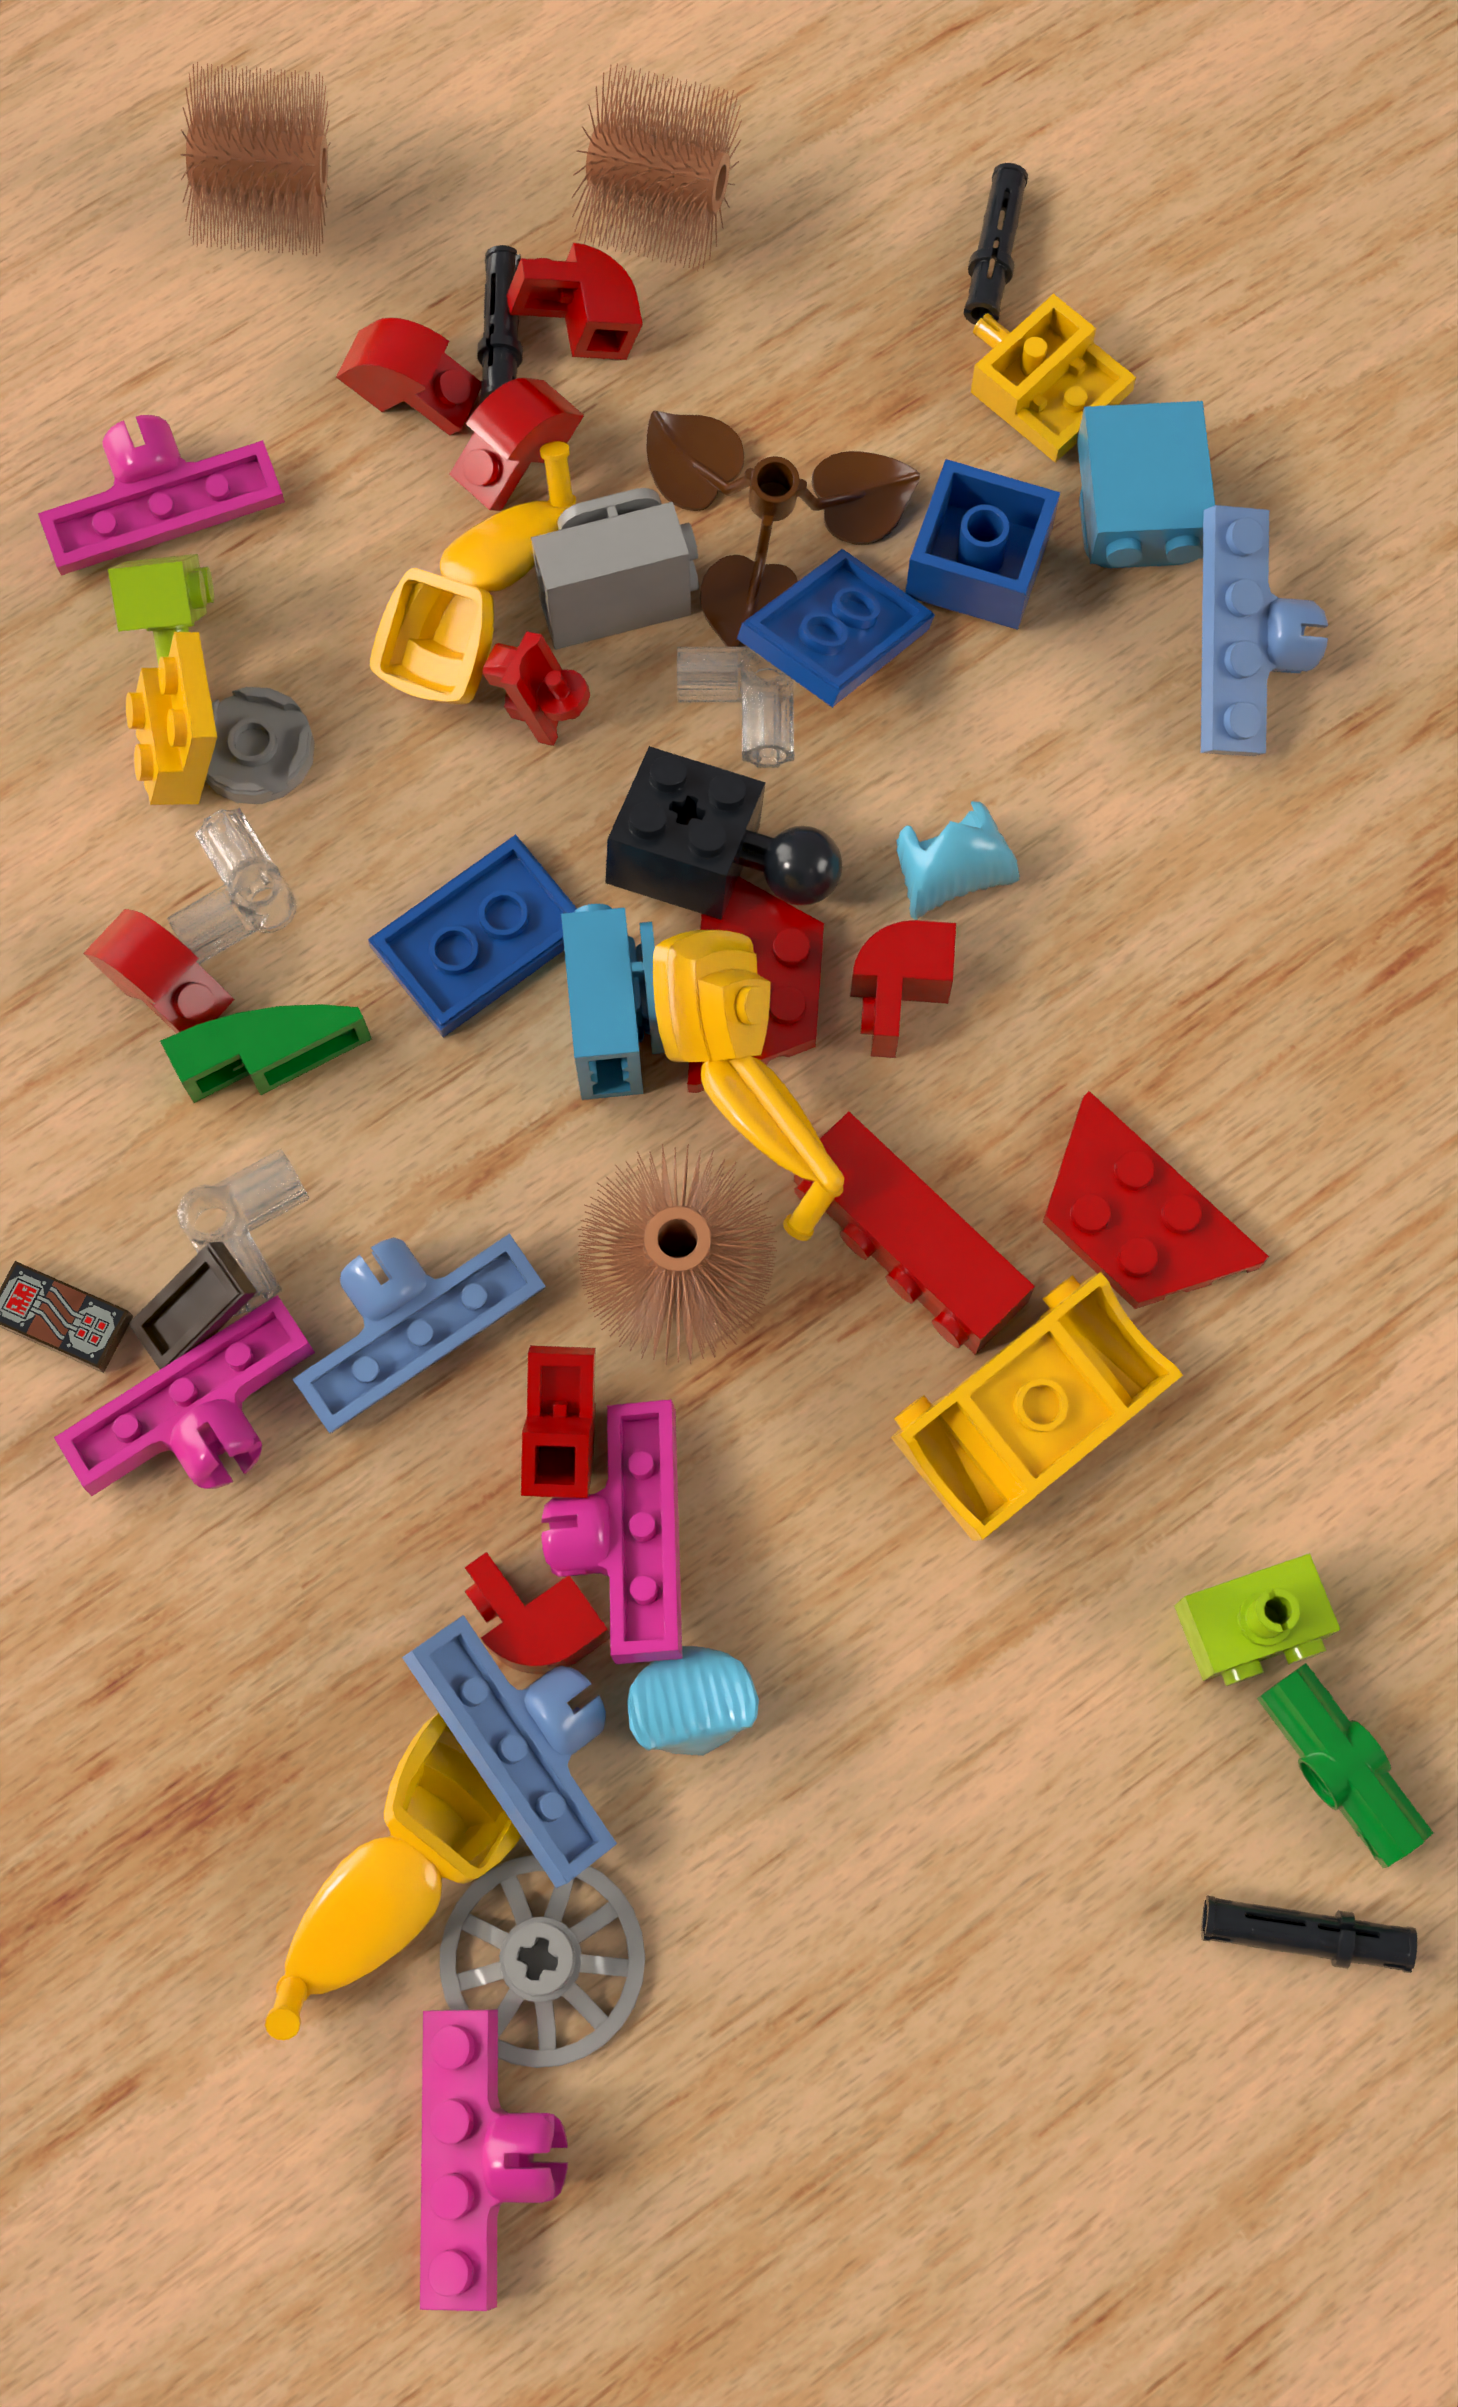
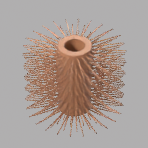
M198 62L197 97L195 94L193 64L194 107L189 73L192 116L187 88L185 87L191 125L189 126L183 107L188 125V133L186 137L182 131L186 138V154H180L181 156H186V172L181 180L186 174L188 177V185L183 203L189 185L191 186L185 222L187 221L192 195L189 236L194 203L193 245L196 213L198 247L199 208L201 244V221L203 216L204 242L207 214L208 248L210 209L211 247V220L213 215L214 241H216L215 225L217 218V247L220 217V242L222 249L223 212L224 246H226V221L228 244L231 218L232 250L234 213V249H236V220L238 243L241 223V249L244 220V251H246L247 217L248 248L250 226L252 246L255 223L256 252L258 218V251L260 225L262 245L265 229L266 251L268 224L269 253L271 220L272 250L274 232L275 248L277 245L279 224L278 253H280L281 226L283 253V229L286 246L290 219L289 252L292 227L293 255L294 222L295 251H297V216L299 250L301 248L302 224V255H304V233L307 255V221L309 248L312 241L314 222L313 254L316 229L317 257L318 230L320 253V220L323 244L322 211L324 226H326L323 196L326 208H328L325 193L327 187L330 190L327 179L328 167H330L328 165V147L331 142L327 146L326 139L330 120L324 135L328 101L323 124L326 93L325 86L322 109L323 76L320 103V72L318 95L316 74L315 109L313 79L311 80L309 105L310 72H308V96L305 71V99L303 76L300 89L299 74L296 98L295 70L293 107L292 72L291 90L289 88V77H287L285 95L284 70L282 111V69L281 97L279 96L278 75L275 91L274 72L271 103L270 68L269 105L268 70L266 94L265 75H263L261 96V68L258 104L257 67L256 97L254 73H252L253 85L251 94V70L249 71L248 103L247 66L245 100L243 68L242 93L240 73L238 77V95L236 93V66L235 95H233L232 65V96L230 94L229 71L228 91L226 92L225 68L223 100V64H221L220 105L219 66H217L218 92L216 93L215 71L212 97L211 64L209 107L208 63L207 99L204 69V89L202 95L201 66L199 103ZM312 83H313V105H312V103H311V99H312ZM277 90H278V109H277ZM298 90H299V107H298ZM263 92H264V109H263ZM301 92H302V100H303V105H302V106H301ZM289 94V103L287 107V96ZM291 95H292V112H291V101H290ZM238 208H239V225H238ZM262 212H263V229H262ZM272 212H273V221H274L273 226H272ZM277 215V225L275 228V220ZM286 217H287V234H286ZM300 220H301V229H300V236H299V224H300ZM310 222H311V238H310V230H309Z
M617 63L613 87L611 81V97L607 113L612 66L610 65L606 102L603 72L601 123L599 120L596 86L598 125L595 127L590 105L588 104L594 128L591 137L582 126L590 139L588 152L577 150V152L587 153L586 165L573 174V176L586 168V176L572 198L586 179L587 184L573 216L588 186L589 188L574 232H576L582 212L586 209L579 237L580 241L592 198L589 217L584 227L586 228L587 226L584 245L590 216L594 208L593 222L589 237L591 234L590 242H592L594 221L595 223L597 222L592 246H594L597 229V237L600 234L598 247L600 246L602 227L607 216L601 247L603 246L604 238L606 241L607 227L612 212L606 250H608L613 221L616 216L615 231L611 241V245L613 242V247L619 219L620 225L618 228L620 230L615 252L619 237L621 239L620 243L622 242V252L628 222L629 231L624 252L626 246H629V236L634 220L629 255L638 224L637 239L634 246L636 253L638 237L643 224L639 257L648 222L643 257L645 256L650 230L651 241L647 258L649 251L651 252L652 240L657 225L652 261L656 242L658 241V234L661 229L657 255L659 258L660 246L665 232V243L660 261L662 262L668 233L671 228L669 245L666 252V263L673 235V250L669 263H671L674 255V248L679 233L674 266L676 265L679 246L683 238L679 262L681 263L682 254L687 241L684 268L690 241L693 236L688 268H690L691 257L696 244L695 259L692 267L694 268L701 242L697 271L707 231L703 262L704 269L710 223L709 260L711 257L714 216L717 247V212L719 210L722 228L724 229L721 205L724 199L729 207L724 196L727 185H735L728 183L729 171L738 162L730 167V159L740 141L730 156L728 153L740 124L729 147L728 145L741 105L739 106L729 138L728 134L738 94L726 133L734 90L725 119L728 91L721 115V104L725 90L723 89L715 121L720 87H718L716 104L711 116L715 89L712 92L706 118L711 84L709 85L705 109L702 114L705 86L703 88L702 100L697 114L698 98L702 84L700 83L691 119L696 82L689 111L688 102L692 84L688 88V97L683 112L687 85L686 79L681 107L678 112L682 86L680 80L678 99L674 109V97L678 78L675 88L671 89L673 76L664 109L665 94L669 82L668 78L667 85L665 81L664 96L659 111L664 74L655 108L659 81L657 75L655 94L650 107L655 73L651 85V83L648 84L649 71L643 102L641 104L646 73L644 80L642 76L641 90L636 106V97L639 92L640 68L637 87L635 86L634 101L631 106L633 87L637 77L636 75L634 79V70L629 96L627 91L632 67L629 80L628 78L625 80L627 67L625 66L621 94L619 91V100L618 89L623 68L620 79V70L618 71L617 90L613 101ZM626 84V93L624 97L623 106L621 108L623 90ZM650 85L649 98L645 110L646 94ZM673 90V99L671 103L670 112L668 114L669 100ZM605 105V114L603 122V107ZM671 111H672V118H671V122H670V125H669L670 116H671ZM708 117H709V125H708L707 130H706V125H707V123H708ZM718 118H719V125H718V129H717V132H716L717 122H718ZM723 118L722 129L720 132V125ZM589 192H590L589 200H588V202H587V204H586V206H585V203H586V201H587V198H588V195H589ZM604 207L602 224L599 230V220L601 216V211ZM652 211H653L652 222H651V225H650L651 215H652ZM626 215L624 232L621 238V228ZM688 225V232L685 239L686 229ZM697 225H698L697 236H696V239H695L696 228H697ZM701 226H702V231H701V235H700V239H699V243H698L699 232H700V229H701Z
M662 1144V1187L651 1152L649 1151L651 1173L648 1174L637 1151L645 1169L644 1172L637 1159L645 1176L644 1179L637 1166L645 1186L639 1173H637L638 1179L627 1161L625 1162L638 1181L640 1188L627 1168L626 1170L638 1190L634 1187L629 1177L625 1176L616 1164L615 1166L634 1188L639 1198L635 1195L629 1184H626L617 1172L615 1173L635 1196L639 1205L628 1189H625L617 1179L615 1180L628 1196L606 1177L627 1201L607 1183L606 1185L614 1193L597 1182L617 1202L600 1190L597 1191L606 1196L615 1207L599 1196L598 1198L606 1204L591 1196L590 1198L599 1202L600 1206L603 1204L612 1209L617 1215L604 1206L602 1207L607 1211L592 1203L591 1205L594 1207L584 1204V1206L600 1211L608 1218L593 1210L591 1211L595 1214L586 1211L585 1213L601 1218L609 1225L592 1217L599 1222L588 1218L585 1219L589 1221H580L591 1223L598 1228L586 1224V1226L591 1228L581 1226V1228L585 1229H578L593 1234L582 1233L587 1236L579 1235V1237H586L592 1240H583L590 1243L579 1242L585 1245H578L589 1248H580V1250L588 1251H578V1253L589 1252L578 1254L586 1256L579 1258L586 1259L579 1260V1262L589 1263L580 1264L588 1265L580 1268L589 1267L580 1271H590L580 1274L591 1273L582 1277L593 1275L581 1280L592 1279L583 1283L594 1281L582 1285H592L583 1289L594 1287L587 1291L589 1292L601 1287L584 1295L593 1294L587 1297L589 1298L603 1292L593 1298V1301L588 1302L589 1304L599 1300L593 1307L588 1309L599 1306V1308L593 1311L595 1312L612 1302L596 1315L598 1316L612 1308L600 1318L602 1319L622 1304L609 1318L601 1323L602 1325L622 1310L614 1320L601 1330L605 1329L608 1325L610 1326L616 1319H619L609 1330L611 1331L617 1324L619 1325L610 1335L611 1337L633 1315L619 1334L620 1336L632 1321L619 1342L634 1324L621 1345L634 1330L629 1339L631 1340L638 1328L629 1346H631L638 1334L630 1349L631 1351L641 1334L642 1359L655 1329L653 1336L654 1360L669 1305L665 1365H667L674 1304H676L678 1363L680 1352V1306L690 1364L693 1348L692 1337H694L693 1329L702 1358L704 1359L703 1354H705L703 1347L705 1348L704 1343H706L705 1338L715 1358L711 1345L715 1352L716 1350L709 1334L715 1347L717 1346L709 1327L716 1342L717 1339L713 1330L725 1349L727 1348L714 1325L726 1344L728 1343L716 1322L727 1339L729 1336L735 1344L736 1342L728 1334L729 1331L736 1339L737 1337L729 1327L731 1326L737 1334L738 1332L726 1317L746 1334L734 1322L726 1310L745 1328L747 1327L736 1316L749 1325L751 1324L737 1310L752 1321H755L737 1304L754 1316L756 1315L749 1309L761 1314L748 1302L761 1309L762 1307L757 1304L765 1306V1304H762L763 1301L758 1298L767 1299L763 1298L764 1295L757 1291L768 1294L761 1290H770L763 1289L758 1285L766 1288L769 1287L762 1284L771 1286V1284L764 1283L771 1281L763 1278L772 1279L765 1277L772 1276L765 1272L773 1273L767 1271L773 1269L763 1267H774L769 1264L775 1263L763 1262L773 1260L762 1259L776 1257L767 1256L774 1254L762 1253L777 1251L772 1250L776 1247H768L773 1246V1244L760 1246L768 1242H777L766 1241L774 1238L764 1239L769 1236L758 1238L764 1234L775 1233V1231L767 1232L770 1229L762 1232L758 1231L776 1225L766 1226L772 1223L760 1225L765 1223L764 1221L749 1227L758 1221L773 1217L760 1219L766 1216L763 1215L751 1220L759 1215V1212L768 1208L753 1214L751 1213L759 1209L760 1207L758 1206L769 1201L754 1206L760 1202L758 1201L742 1210L753 1199L762 1195V1193L743 1203L753 1195L752 1193L731 1209L740 1198L754 1188L753 1186L732 1202L742 1190L752 1183L750 1182L734 1194L745 1181L734 1191L732 1189L746 1174L735 1184L733 1183L721 1197L732 1182L731 1180L719 1195L735 1170L721 1186L722 1182L737 1162L734 1163L721 1180L724 1173L722 1174L713 1189L724 1166L717 1178L716 1176L725 1161L724 1159L711 1181L712 1172L710 1173L713 1166L711 1163L714 1150L699 1182L700 1150L685 1206L689 1144L687 1145L680 1206H678L676 1147H674L673 1206ZM731 1191L728 1197L721 1203L724 1197ZM619 1200L622 1201L628 1207V1209L623 1204H621ZM619 1207L624 1209L628 1215H626ZM742 1207V1208L739 1209L737 1212H735L733 1215H731V1214L733 1213V1211H735V1210H737L738 1208ZM756 1208L755 1210H753V1211L749 1212L748 1214L744 1215L743 1217L739 1218V1217L742 1216L745 1212H747V1211H749V1210H751V1209ZM754 1214H757V1215L751 1217L750 1219L744 1221L743 1223L739 1224V1223H740L741 1221H743L745 1218H748V1217H750V1216H752V1215H754ZM608 1215L613 1216V1217H615L616 1219H618V1220L624 1222V1223H625L626 1225H628L629 1227H627V1226H625V1225H622V1224H619L618 1222H616L615 1220H613V1219H612L611 1217H609ZM738 1216V1217L735 1218L733 1221H731L729 1224H726V1225L722 1226V1225H723L724 1223H726L727 1221H729V1220H731L732 1218ZM609 1222L614 1223V1224H616L617 1226H619V1227H621V1228H623V1229L616 1228L615 1226H613V1225L610 1224ZM748 1225L741 1230H735L741 1226ZM599 1226L607 1227L617 1232H609ZM759 1229L744 1236L733 1237L745 1231ZM591 1232L609 1234L618 1239L605 1238ZM756 1236L747 1241H737L746 1237ZM594 1239H603L616 1244H605ZM766 1242V1243H762V1244L755 1245V1246H751V1247L740 1246V1245L747 1244V1243ZM587 1246H606L613 1249L600 1250ZM749 1249L768 1250L766 1252L751 1254L740 1252ZM600 1252L613 1254L605 1257L585 1255ZM675 1254H677V1255H683V1256H685V1257H682V1258H673V1257H670V1255H675ZM743 1256H762V1257H766V1258H759V1259L749 1260V1259H745V1258H741V1257H743ZM596 1259H612V1260H613V1261L606 1262V1263L589 1262V1260H596ZM754 1262L767 1266H747L742 1263ZM602 1265H611V1266H613V1267L608 1268V1269L587 1270V1269L595 1268V1267L602 1266ZM738 1268H750L764 1274L750 1273ZM606 1271H616L609 1275L594 1277ZM736 1273L748 1274L762 1280L744 1278ZM621 1275L613 1280L598 1282L610 1276ZM735 1279L745 1280L755 1286L740 1283ZM621 1281V1282L618 1283V1284H615V1285L610 1286V1287H606L607 1285H609V1284H611V1283H613V1282ZM731 1283L738 1284V1285H740L741 1287H743L745 1290H742V1289H740V1288H737L736 1286L732 1285ZM624 1284H627V1285H625L624 1287H622V1288H620V1289L614 1291V1290L617 1289L619 1286L624 1285ZM632 1286L629 1290H627V1291H625L624 1293H622V1294L616 1296L617 1294H619V1293H620L622 1290H624L625 1288H628V1287ZM726 1286H729V1287H732V1288L736 1289L737 1291H739L740 1293H742L744 1296L739 1295V1294H737V1293L731 1291V1290L728 1289ZM750 1290H752L753 1292H755V1293H757V1294H759V1295H761V1296H763V1297H760V1296H758V1295H755V1294L752 1293ZM610 1291L608 1294H606V1295H604V1296L598 1298L599 1296H601V1295L605 1294L606 1292ZM724 1291L729 1292L734 1298L726 1294ZM712 1293H714L721 1300V1302ZM749 1296L753 1297L754 1299H756V1300H758V1301H760V1302H757V1301L751 1299ZM739 1299H741L742 1301H744V1302H745L746 1304H748L749 1306L743 1304ZM715 1308H716V1309L719 1311V1313L722 1315V1317H723V1319L725 1320V1322L721 1319V1317L719 1316V1314L717 1313V1311L715 1310ZM633 1309L630 1315L622 1322L626 1315ZM716 1316L720 1319V1321L722 1322L723 1326L719 1323V1321L717 1320Z

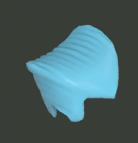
M972 801L971 805L974 811H969L960 823L950 821L937 837L919 842L911 826H905L900 831L899 838L896 840L897 853L902 873L905 876L904 884L908 887L907 897L910 900V915L914 920H918L927 911H931L935 907H941L944 902L951 901L956 896L963 897L968 892H975L978 889L986 890L996 885H1011L1019 880L1017 859L1008 847L1005 838L999 832L988 808L983 803Z
M682 1646L683 1659L651 1662L638 1674L630 1686L627 1700L629 1726L637 1742L648 1751L663 1750L673 1754L703 1756L730 1741L740 1731L753 1726L758 1715L759 1698L751 1675L741 1661L719 1650L698 1646Z

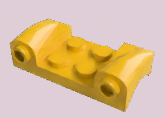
M1102 1272L1086 1279L1081 1284L1073 1275L1068 1277L1042 1298L1049 1309L1040 1316V1320L962 1383L932 1404L925 1395H922L894 1417L900 1429L891 1436V1439L972 1541L984 1540L1183 1376L1177 1366L1163 1356L1133 1324L1118 1302L1109 1281Z

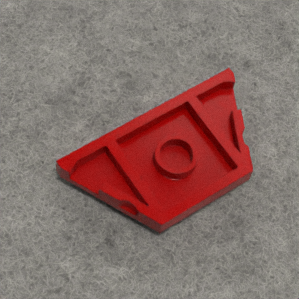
M738 876L722 920L701 914L700 930L731 931L748 936L752 941L753 950L757 957V974L770 981V1008L765 1041L761 1055L752 1057L761 1060L767 1065L776 1057L784 1056L789 1058L816 1047L824 923ZM689 1062L687 1082L689 1093L704 1091L701 1082V1067L704 1062Z
M1088 1091L1083 1096L1043 1218V1223L1097 1274L1102 1272L1111 1287L1134 1309L1162 1301L1166 1296L1180 1291L1190 1292L1209 1286L1215 1280L1236 1273L1256 1271L1267 1261L1269 1256L1095 1095Z

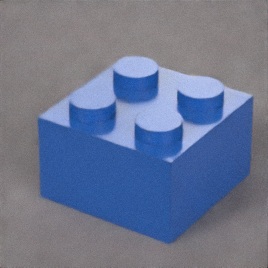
M945 459L909 560L906 594L922 602L1018 630L1053 529L1060 492Z

